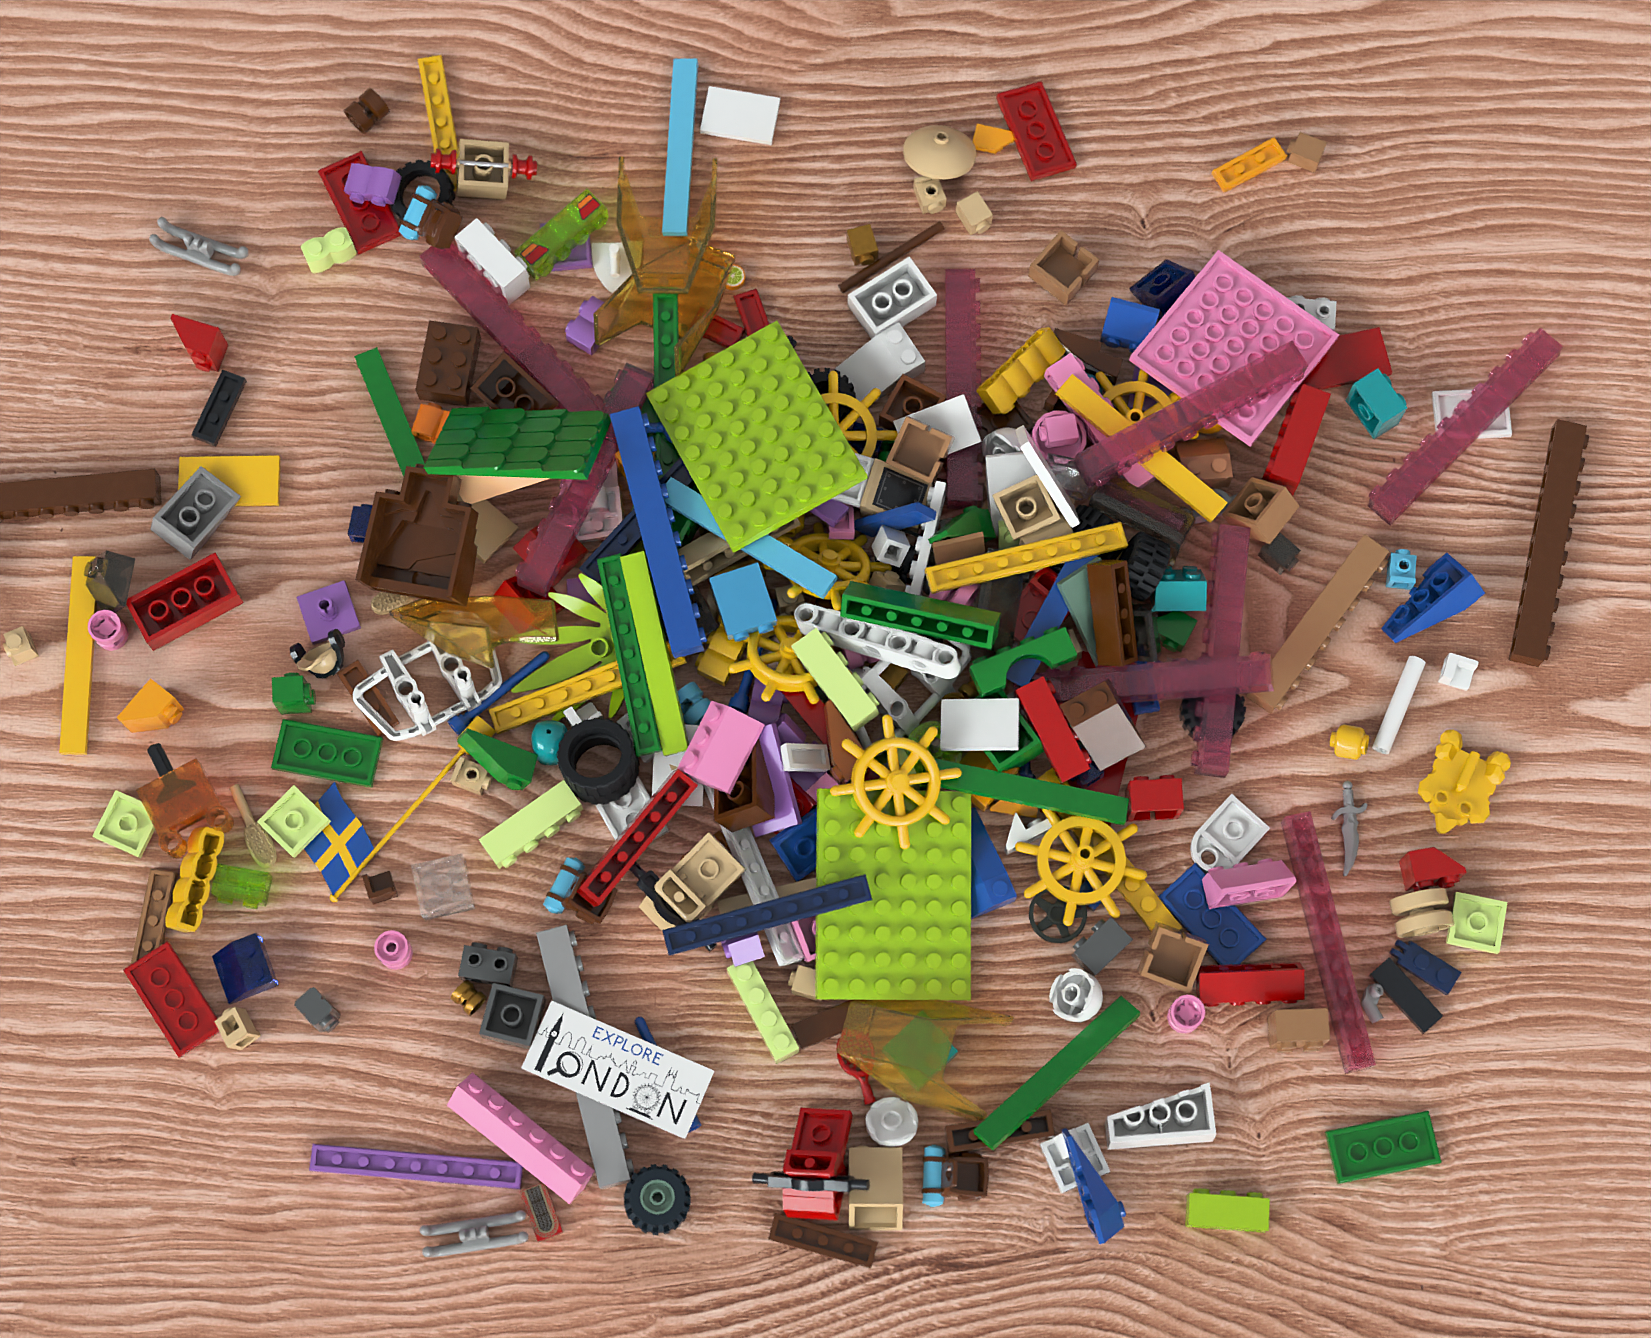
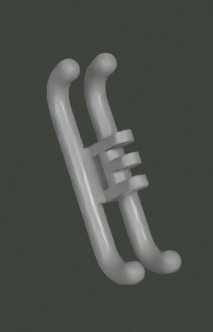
M160 217L157 220L162 230L175 237L184 239L187 250L166 243L158 235L152 234L149 240L157 249L226 275L236 276L240 274L241 268L239 264L233 263L230 266L213 260L211 257L214 251L234 258L244 259L249 254L247 247L241 246L238 249L172 225L164 217Z
M518 1210L517 1212L437 1225H423L420 1228V1233L423 1236L459 1232L462 1242L442 1246H426L423 1248L422 1254L425 1257H441L525 1243L529 1238L525 1231L490 1238L488 1227L521 1222L525 1219L526 1213L523 1210Z

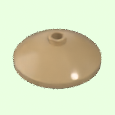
M931 125L920 128L907 137L904 143L903 155L906 163L923 176L934 179H952L964 175L973 167L976 160V148L971 139L961 131L949 126Z

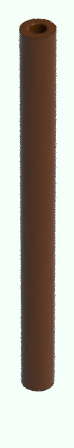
M940 221L840 283L838 285L840 291L845 293L944 230L943 224Z

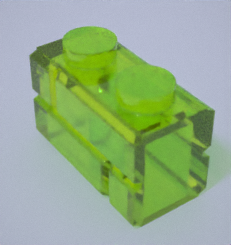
M218 864L211 894L217 898L219 903L232 905L233 901L243 902V907L258 909V905H267L272 875L269 872Z

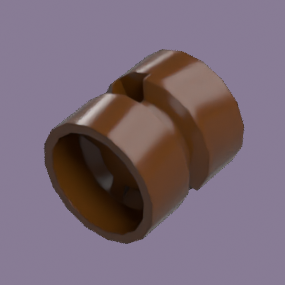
M368 88L359 96V102L353 101L344 109L346 117L362 134L367 133L375 126V120L380 121L390 112L384 100L371 88Z

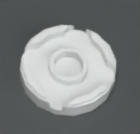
M882 1098L874 1102L866 1115L867 1132L871 1139L880 1145L888 1147L901 1146L909 1142L916 1135L918 1129L917 1111L912 1104L901 1101L900 1098Z

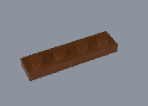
M775 1213L768 1240L870 1269L878 1242L777 1213Z

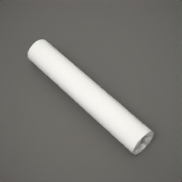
M1409 656L1372 746L1379 753L1389 754L1426 664L1423 659Z

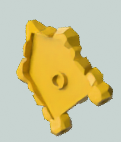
M1446 730L1440 736L1441 743L1436 746L1435 756L1438 758L1434 760L1433 770L1425 779L1419 782L1418 787L1419 795L1425 802H1430V811L1435 815L1436 831L1439 834L1447 833L1456 825L1462 826L1468 823V820L1470 823H1484L1490 815L1489 796L1494 793L1496 784L1500 785L1504 780V772L1510 768L1511 764L1509 756L1503 752L1495 751L1485 761L1480 759L1478 752L1471 751L1469 754L1461 750L1463 746L1462 735L1455 730Z

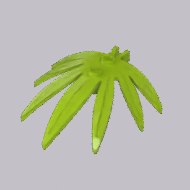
M580 573L578 575L588 593L606 612L587 601L570 595L554 592L548 593L549 597L575 614L599 622L600 627H553L527 632L511 638L513 642L541 645L569 644L591 639L590 643L555 658L530 674L511 689L512 693L531 691L562 682L586 671L602 661V664L598 667L617 661L603 588L600 583L585 574ZM623 688L612 691L609 718L615 717L624 702ZM582 702L572 707L574 710H577L585 702ZM566 709L557 712L552 720L560 721L565 718L563 711Z

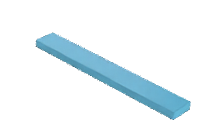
M697 58L673 59L662 225L663 236H688L698 77Z
M670 477L666 483L669 498L665 499L666 505L726 541L702 495ZM768 534L740 549L822 599L825 598L838 579L834 573Z

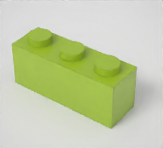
M1195 1188L1193 1193H1188L1186 1196L1185 1227L1263 1233L1269 1231L1270 1198H1263V1193L1247 1192V1197L1236 1196V1191L1221 1190L1220 1195L1209 1194V1189Z

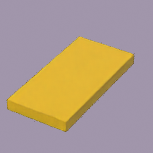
M279 455L179 457L178 490L202 466L241 496L235 506H279L281 458Z

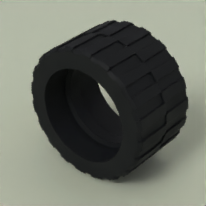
M586 719L572 726L563 735L564 737L560 741L557 751L558 766L566 784L580 800L596 805L609 804V802L619 800L634 787L640 771L639 758L636 756L635 747L629 733L620 724L610 719ZM609 745L621 751L622 755L618 765L604 776L590 778L576 772L579 758L592 747Z

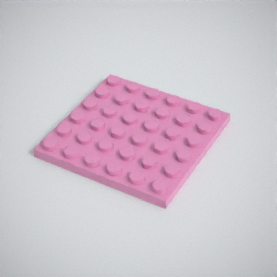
M1218 250L1131 354L1129 361L1251 447L1290 399L1294 391L1298 389L1336 342L1339 334Z

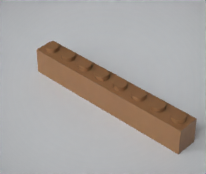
M1366 534L1363 535L1246 695L1248 699L1270 714L1275 708L1281 710L1288 700L1285 694L1290 688L1295 690L1303 678L1299 675L1304 668L1308 671L1317 660L1314 657L1318 649L1325 650L1332 640L1328 637L1333 629L1338 632L1346 621L1343 615L1347 610L1352 612L1360 602L1357 596L1361 591L1366 593L1375 580L1371 578L1376 571L1381 573L1389 561L1385 558L1390 552Z

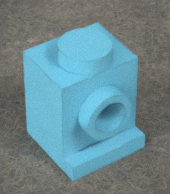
M1398 549L1395 553L1390 554L1387 564L1386 587L1406 590L1413 588L1416 583L1417 555H1410L1411 552L1406 549ZM1399 565H1407V569H1401Z

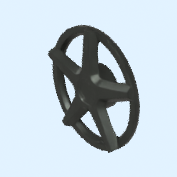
M1061 885V886H1063L1064 888L1070 890V887ZM1047 889L1035 895L1029 907V921L1034 932L1039 937L1052 943H1065L1081 933L1087 920L1086 905H1081L1082 910L1076 909L1074 918L1082 917V922L1079 928L1070 935L1068 927L1063 923L1066 902L1057 898L1056 903L1051 904L1042 899L1040 896L1048 892ZM1035 904L1047 913V916L1037 926L1033 916ZM1055 924L1062 938H1051L1043 934L1042 931Z

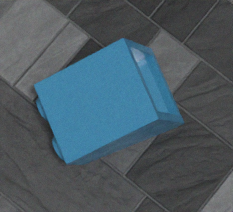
M758 562L709 578L711 592L728 640L742 641L749 638L750 633L759 631V634L767 633L774 629L773 626L777 625V618Z

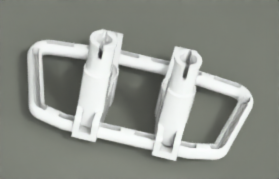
M473 624L444 635L440 627L436 626L425 632L428 642L398 657L393 649L380 655L383 667L355 687L352 695L355 705L393 741L413 738L419 734L425 736L436 730V725L465 710L469 712L482 705L481 702L491 696L502 684V675L492 635L488 628L480 624ZM475 634H479L482 637L492 681L479 692L475 690L470 670L463 666L461 657L451 646V643ZM430 651L433 652L442 676L448 681L460 702L432 717L425 702L424 694L418 690L416 681L411 678L404 667L405 664ZM450 663H456L458 665V668H456L455 671H448L445 669L446 666ZM388 676L397 700L403 705L415 726L395 731L363 698V693ZM404 687L413 688L412 693L410 692L409 695H402L400 691Z
M948 640L962 650V655L959 658L961 670L954 678L945 679L932 674L911 670L912 675L918 678L932 693L914 714L908 707L906 700L901 698L879 676L889 666V662L879 660L872 669L864 666L862 669L856 668L850 671L852 673L856 672L862 679L864 685L861 687L866 694L871 692L879 702V705L876 706L879 713L892 716L893 725L896 728L894 731L897 737L905 736L913 740L912 738L922 730L919 722L946 694L955 692L952 684L971 660V645ZM863 726L856 731L860 744L865 750L872 744L865 727ZM885 750L882 751V752H880V753L877 754L876 756H879V755L883 754V753L885 752Z

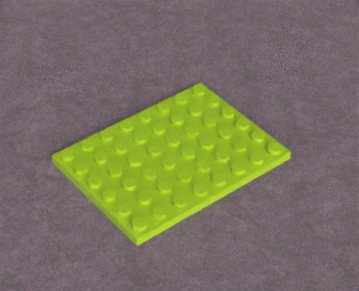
M778 321L769 324L646 393L733 553L868 479L865 470Z
M817 789L816 888L866 874L873 900L816 915L815 999L971 1000V794L959 791H940L935 805L949 815L950 822L944 825L928 813L919 821L908 825L910 846L908 849H902L899 844L897 826L882 825L874 821L863 837H856L854 830L865 814L856 804L853 794L833 796L830 793V789ZM883 790L866 791V795L872 805ZM917 791L923 796L926 793V791ZM903 794L905 811L908 813L918 805ZM892 796L881 812L896 816Z

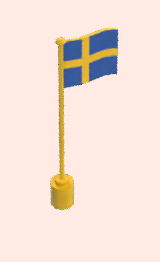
M476 716L465 728V730L468 728L489 737L496 733L479 716ZM460 744L457 746L461 750L375 848L364 826L343 800L336 782L314 804L331 822L304 850L321 871L332 893L330 894L332 902L339 901L337 898L453 767L459 760V757L464 753L468 756L470 755Z

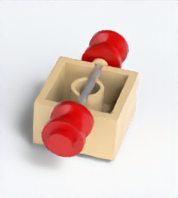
M460 139L457 160L456 150H452L450 154H442L441 150L436 148V153H431L430 168H435V173H439L441 169H449L453 175H455L457 168V196L505 200L508 190V172H511V179H515L518 174L525 175L527 180H531L532 175L536 176L537 161H533L532 155H528L526 160H519L516 154H512V160L509 161L508 142Z

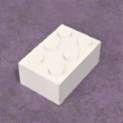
M476 218L455 236L459 254L509 306L531 288L528 279L530 275L526 271L528 267L519 256L515 258L510 253L511 248L503 239L499 241L494 236L495 232L486 222L482 224Z
M910 257L848 294L849 309L871 339L898 322L902 327L934 308L937 301V294Z

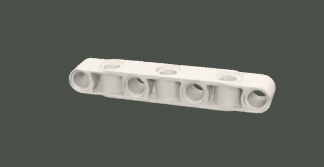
M809 603L801 604L795 609V620L803 635H807L817 628L821 634L823 632L827 633L834 646L945 679L954 678L960 673L961 666L957 652L951 646L903 630L840 617V611L826 609Z

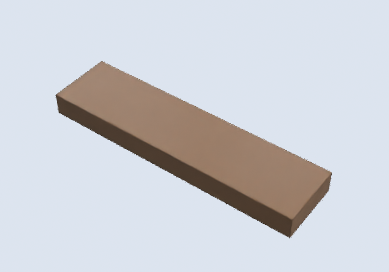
M150 868L131 964L164 944L167 929L165 919L167 911L172 904L177 872Z

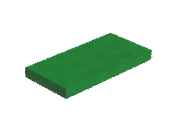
M282 719L271 768L272 770L372 788L383 737Z
M1429 1111L1325 1132L1337 1184L1442 1163Z

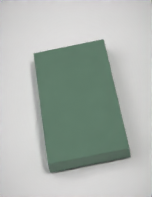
M1095 557L1056 584L1096 669L1102 671L1108 666L1098 665L1087 576V564L1102 560L1099 557ZM1135 633L1136 645L1138 647L1141 643Z

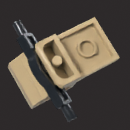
M708 832L661 879L651 870L646 873L637 862L629 870L639 879L637 886L647 895L639 908L661 930L703 919L713 909L712 904L747 869ZM715 943L704 947L708 950V952H711V950H713L717 946V944Z

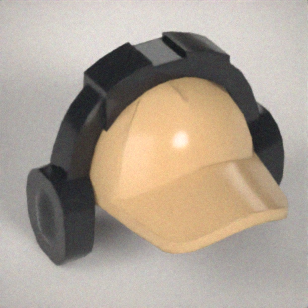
M338 629L329 631V642L317 646L307 653L300 643L290 646V654L300 670L310 672L316 678L334 676L344 666L343 648L345 647V640L342 633Z

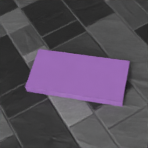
M776 723L764 726L758 738L774 792L775 818L753 825L755 837L802 824L789 771H784L780 750L781 741Z

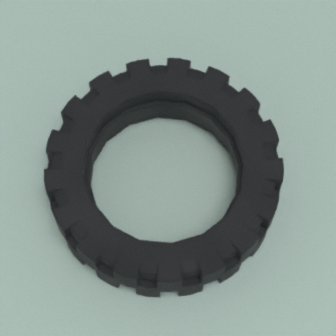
M416 160V163L408 162L405 164V167L399 168L396 171L402 177L395 202L390 205L400 219L404 218L408 209L403 202L405 188L417 177L429 176L436 179L440 185V194L437 201L453 205L452 201L455 200L453 189L455 187L451 178L443 169L439 173H435V168H430V161Z

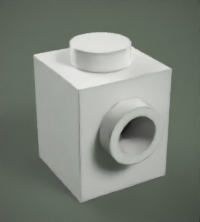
M884 525L881 526L872 544V549L878 561L899 568L910 548L904 532Z

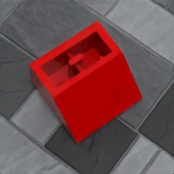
M1435 847L1408 851L1399 861L1406 891H1422L1438 885L1439 888H1451L1455 886L1454 883L1459 882L1460 878L1467 873L1464 866Z

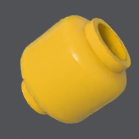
M1343 724L1340 725L1337 732H1332L1330 747H1334L1336 756L1358 760L1367 753L1369 735L1365 734L1363 728Z

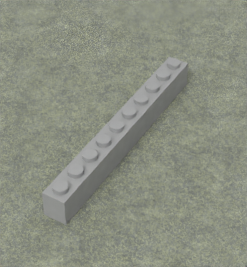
M567 925L537 932L553 1001L596 1020L593 1005L588 1006L586 996H590L587 980L582 981L580 971H584L581 956H575L573 948L578 946L574 930L569 932ZM576 1092L599 1188L603 1190L630 1182L631 1175L635 1173L632 1159H626L624 1149L629 1148L626 1135L619 1132L618 1123H622L620 1111Z

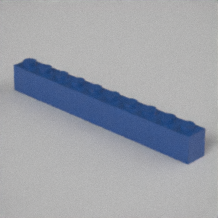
M639 406L612 413L610 418L672 654L676 659L705 651L703 643L707 642L704 627L699 628L697 618H701L697 603L692 604L690 594H694L691 579L686 580L684 570H688L685 556H680L678 546H682L678 531L673 532L671 523L676 522L672 507L667 508L665 499L669 498L666 484H661L659 475H663L660 461H655L653 452L657 451L653 436L648 437L646 430L651 428L647 413L642 414Z

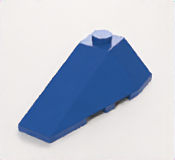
M1445 553L1424 572L1423 577L1425 579L1418 588L1413 587L1409 592L1411 597L1405 605L1398 606L1381 628L1395 643L1466 610L1485 594L1474 576L1448 553Z
M975 807L971 808V919L1013 903L1017 898L1007 871Z
M1067 1128L1061 1129L1088 1227L1098 1243L1103 1244L1125 1227L1122 1217L1126 1216L1123 1203L1115 1199Z

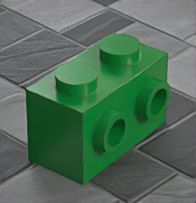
M292 672L285 673L284 677H272V703L281 715L312 713V705L316 704L315 690L311 689V684L307 683L303 675Z

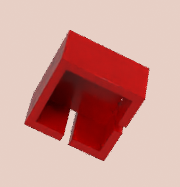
M1174 775L1159 776V779L1149 780L1148 776H1137L1130 780L1125 790V798H1129L1127 822L1150 821V811L1155 812V820L1179 819L1184 810L1182 778H1175Z

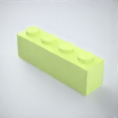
M815 628L791 647L827 697L831 699L848 725L856 732L879 715L876 707L879 705V702L871 692L866 694L861 686L864 685V682L856 672L852 674L846 668L849 663L841 652L836 654L830 647L834 643L827 633L823 632L821 634Z
M562 780L484 835L479 841L499 869L503 866L507 868L518 860V855L524 851L529 853L539 845L538 841L545 836L550 838L560 830L559 826L566 821L571 823L580 817V812L583 810L582 804L566 782Z
M751 961L736 967L733 964L727 967V972L775 1063L778 1064L799 1053V1047L754 962Z

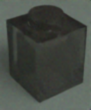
M1279 532L1270 544L1266 543L1261 548L1258 556L1281 575L1286 569L1290 572L1300 561L1297 557L1301 550Z

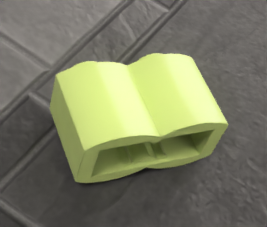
M345 227L333 229L324 237L309 239L301 245L302 252L312 273L323 272L334 263L347 262L357 254Z

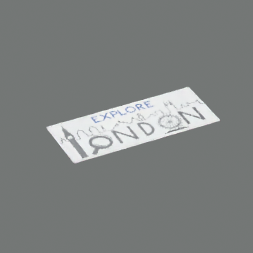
M551 1001L521 1067L528 1072L683 1139L688 1134L714 1073L712 1069L554 1001Z

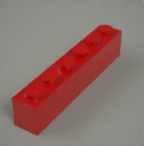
M680 769L673 771L582 880L577 893L592 906H599L698 785Z

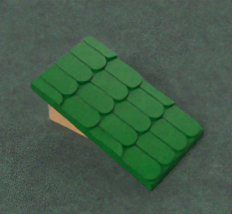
M489 407L452 408L423 468L428 474L458 476L462 480L459 495L464 502L470 504L547 479L587 480L611 424V418L608 413H603L602 411L568 412L567 409L525 411L522 408L490 409Z

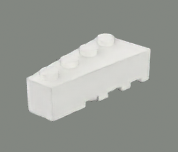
M1210 1082L1164 1099L1155 1100L1143 1106H1137L1107 1116L1105 1121L1107 1150L1213 1142L1216 1136Z

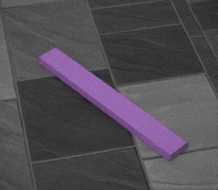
M312 1144L309 1168L310 1171L520 1190L523 1166L516 1161Z

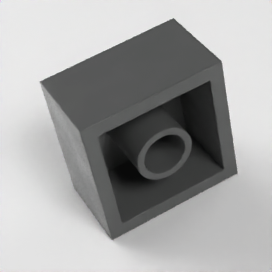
M493 983L479 1032L480 1036L484 1039L530 1049L540 1026L546 1004L545 996Z

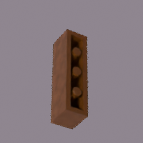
M1103 559L1087 564L1098 665L1123 667L1138 661L1127 560Z
M1051 1109L1036 1111L997 1148L1054 1138L1055 1131ZM984 1120L945 1126L949 1155L990 1149L974 1134V1129Z

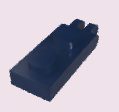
M1397 939L1395 946L1403 950L1402 953L1394 948L1389 952L1398 959L1396 964L1447 996L1462 972L1414 942L1408 941L1406 944Z

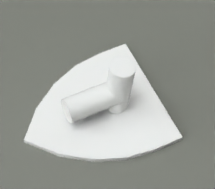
M640 242L592 243V262L596 275L603 286L615 296L627 288L635 277L640 262Z

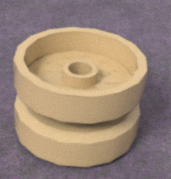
M1445 888L1416 891L1398 896L1389 901L1392 914L1404 917L1395 923L1397 937L1399 938L1424 936L1455 925L1452 912L1440 909L1449 903Z

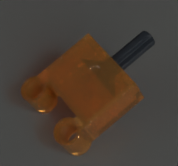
M160 743L153 744L147 749L160 777L136 789V792L159 836V847L169 857L177 859L185 855L188 845L178 832L205 818L211 828L224 834L233 828V816L223 807L208 775L197 758L173 769ZM219 815H225V819L222 823H214L216 817H218ZM178 839L177 846L173 849H168V844L172 840Z

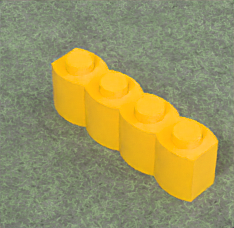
M1050 327L1040 328L991 377L984 381L976 392L992 414H1006L1014 408V403L1018 398H1023L1031 391L1030 387L1033 383H1037L1045 378L1046 369L1061 360V356L1065 353L1066 349Z
M719 616L718 622L721 624L717 631H711L706 642L709 644V647L705 653L701 652L695 666L698 667L697 673L725 687L732 675L728 670V666L739 661L748 642L743 640L735 642L734 639L728 640L721 617Z
M199 827L191 832L187 842L188 853L183 858L180 866L181 878L175 884L173 903L166 914L165 923L167 928L180 932H195L202 921V906L207 901L210 892L209 881L213 878L217 868L216 856L221 852L224 844V833L210 827Z

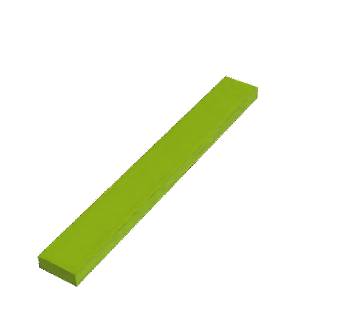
M645 551L620 557L663 755L670 756L685 752L689 742Z

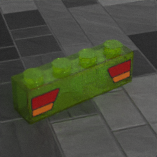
M588 189L584 190L514 251L515 256H519L528 267L526 271L536 281L541 276H547L557 262L568 258L573 248L584 244L595 229L599 230L607 223L609 218L607 207Z

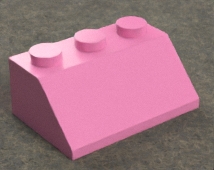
M711 701L677 769H680L697 783L730 794L765 725L729 706Z
M1271 858L1260 860L1254 865H1248L1247 862L1239 863L1229 869H1224L1222 866L1209 869L1202 879L1209 909L1280 898L1297 882L1293 873L1282 860L1273 861Z

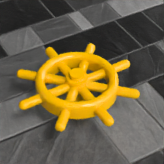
M1142 369L1139 370L1138 381L1124 382L1116 386L1112 385L1104 372L1099 371L1096 373L1097 381L1106 392L1103 397H1107L1111 403L1113 402L1119 412L1148 437L1147 432L1164 434L1165 436L1159 446L1166 452L1173 444L1175 436L1193 440L1198 438L1199 433L1197 430L1177 427V414L1173 404L1180 400L1181 397L1174 392L1167 396L1158 387L1147 383L1149 374ZM1135 394L1132 410L1129 409L1121 396ZM1145 395L1157 402L1142 412ZM1164 411L1167 425L1148 422ZM1093 446L1081 455L1080 460L1083 463H1088L1100 453Z
M830 371L828 374V393L821 396L824 402L829 404V410L847 441H866L861 455L871 458L877 441L896 440L898 435L895 430L877 431L875 421L868 410L880 397L881 391L878 388L872 389L860 402L852 396L838 393V373ZM839 404L852 409L840 423ZM859 417L862 419L866 430L846 431ZM851 446V448H852V450L854 451V453H858V452Z
M821 523L814 524L813 534L804 535L795 541L784 534L776 538V540L834 573L842 580L836 581L824 598L831 600L833 609L837 611L841 610V599L850 581L868 584L871 572H885L892 569L890 564L870 562L867 553L861 548L867 543L865 535H860L853 541L850 539H829V533L824 532ZM763 563L765 569L774 570ZM849 572H859V574L854 576ZM789 579L794 586L788 589V597L795 598L801 592L821 598Z
M775 612L777 625L773 626L774 629L763 634H759V631L750 633L749 638L743 640L748 642L747 659L730 664L728 670L730 673H738L750 669L752 674L766 685L761 694V698L765 702L772 698L775 690L785 692L804 691L809 702L816 704L819 701V697L814 687L818 683L809 672L806 673L802 662L791 647L805 635L800 632L794 615L777 616ZM786 632H793L795 635L788 638ZM775 634L779 643L767 638ZM761 647L773 653L759 656L758 648ZM778 662L775 671L766 666L767 664Z
M886 714L882 718L885 739L872 743L865 750L861 749L850 739L842 741V747L855 756L857 760L852 770L851 783L832 786L830 793L833 796L853 794L856 804L865 814L854 830L856 837H863L874 821L882 825L897 826L900 847L908 849L910 846L908 825L919 821L928 813L944 825L950 822L949 815L939 809L935 803L939 796L941 780L959 778L962 771L959 768L939 770L934 757L927 750L938 734L936 727H929L919 742L908 738L895 737L893 718L891 715ZM897 748L911 752L900 768ZM884 750L887 751L889 769L874 759L877 754ZM920 760L926 772L908 775L917 761ZM867 767L880 776L879 779L864 781ZM927 783L925 795H921L910 785ZM884 789L872 805L866 795V791ZM903 794L918 805L908 813L905 811ZM892 796L896 816L881 812Z
M1042 809L1052 827L1044 835L1040 845L1017 842L1015 844V849L1018 852L1037 856V870L1041 879L1026 888L1024 896L1032 898L1047 889L1056 898L1066 902L1063 923L1066 926L1073 924L1077 905H1089L1099 901L1103 903L1112 918H1118L1120 910L1110 897V894L1117 888L1122 877L1126 876L1139 880H1144L1147 877L1145 870L1126 866V855L1122 844L1123 840L1138 831V826L1131 823L1116 833L1109 825L1100 820L1081 816L1060 820L1055 811ZM1082 829L1079 847L1068 830ZM1092 832H1096L1105 840L1091 848ZM1059 836L1069 853L1051 849L1050 846ZM1111 849L1114 863L1094 858ZM1048 859L1066 862L1067 864L1051 873ZM1093 869L1112 873L1104 886ZM1073 872L1070 890L1057 882ZM1083 874L1094 891L1080 893Z

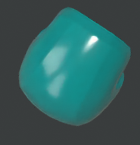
M546 720L538 722L534 726L531 735V745L533 753L538 755L537 761L548 766L558 764V745L563 739V735L568 731L563 723Z

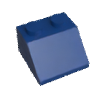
M1111 297L1100 342L1111 348H1126L1133 353L1156 326L1160 309Z

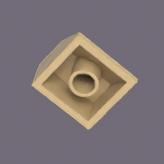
M1037 474L992 495L1014 541L1060 520L1048 491Z

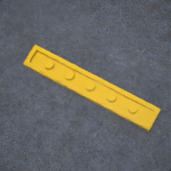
M442 55L419 58L418 64L434 153H436V148H439L442 154H450L452 150H456L457 160L458 143ZM457 168L455 175L451 174L449 169H443L454 184L455 189L453 191H457Z

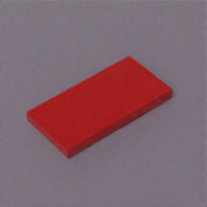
M1042 81L997 94L996 99L1008 128L1013 134L1014 142L1031 181L1076 168L1077 163Z
M362 151L318 170L358 255L401 236V233L398 232L400 227L389 204L382 207L365 200L364 203H357L350 200V196L344 192L351 164L357 163L369 166Z
M1380 327L1339 335L1336 342L1302 384L1319 390L1348 385L1357 382L1377 368L1382 374L1385 373L1387 376H1390L1392 368ZM1302 384L1298 387L1296 391H1300Z
M169 941L123 969L178 1058L219 1033L215 1024L218 1017Z

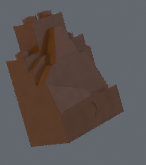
M416 464L415 467L406 466L400 492L385 489V493L378 491L375 493L355 580L373 591L467 607L478 548L474 541L479 513L472 508V504L457 501L462 481L458 476L428 474L423 468V464Z

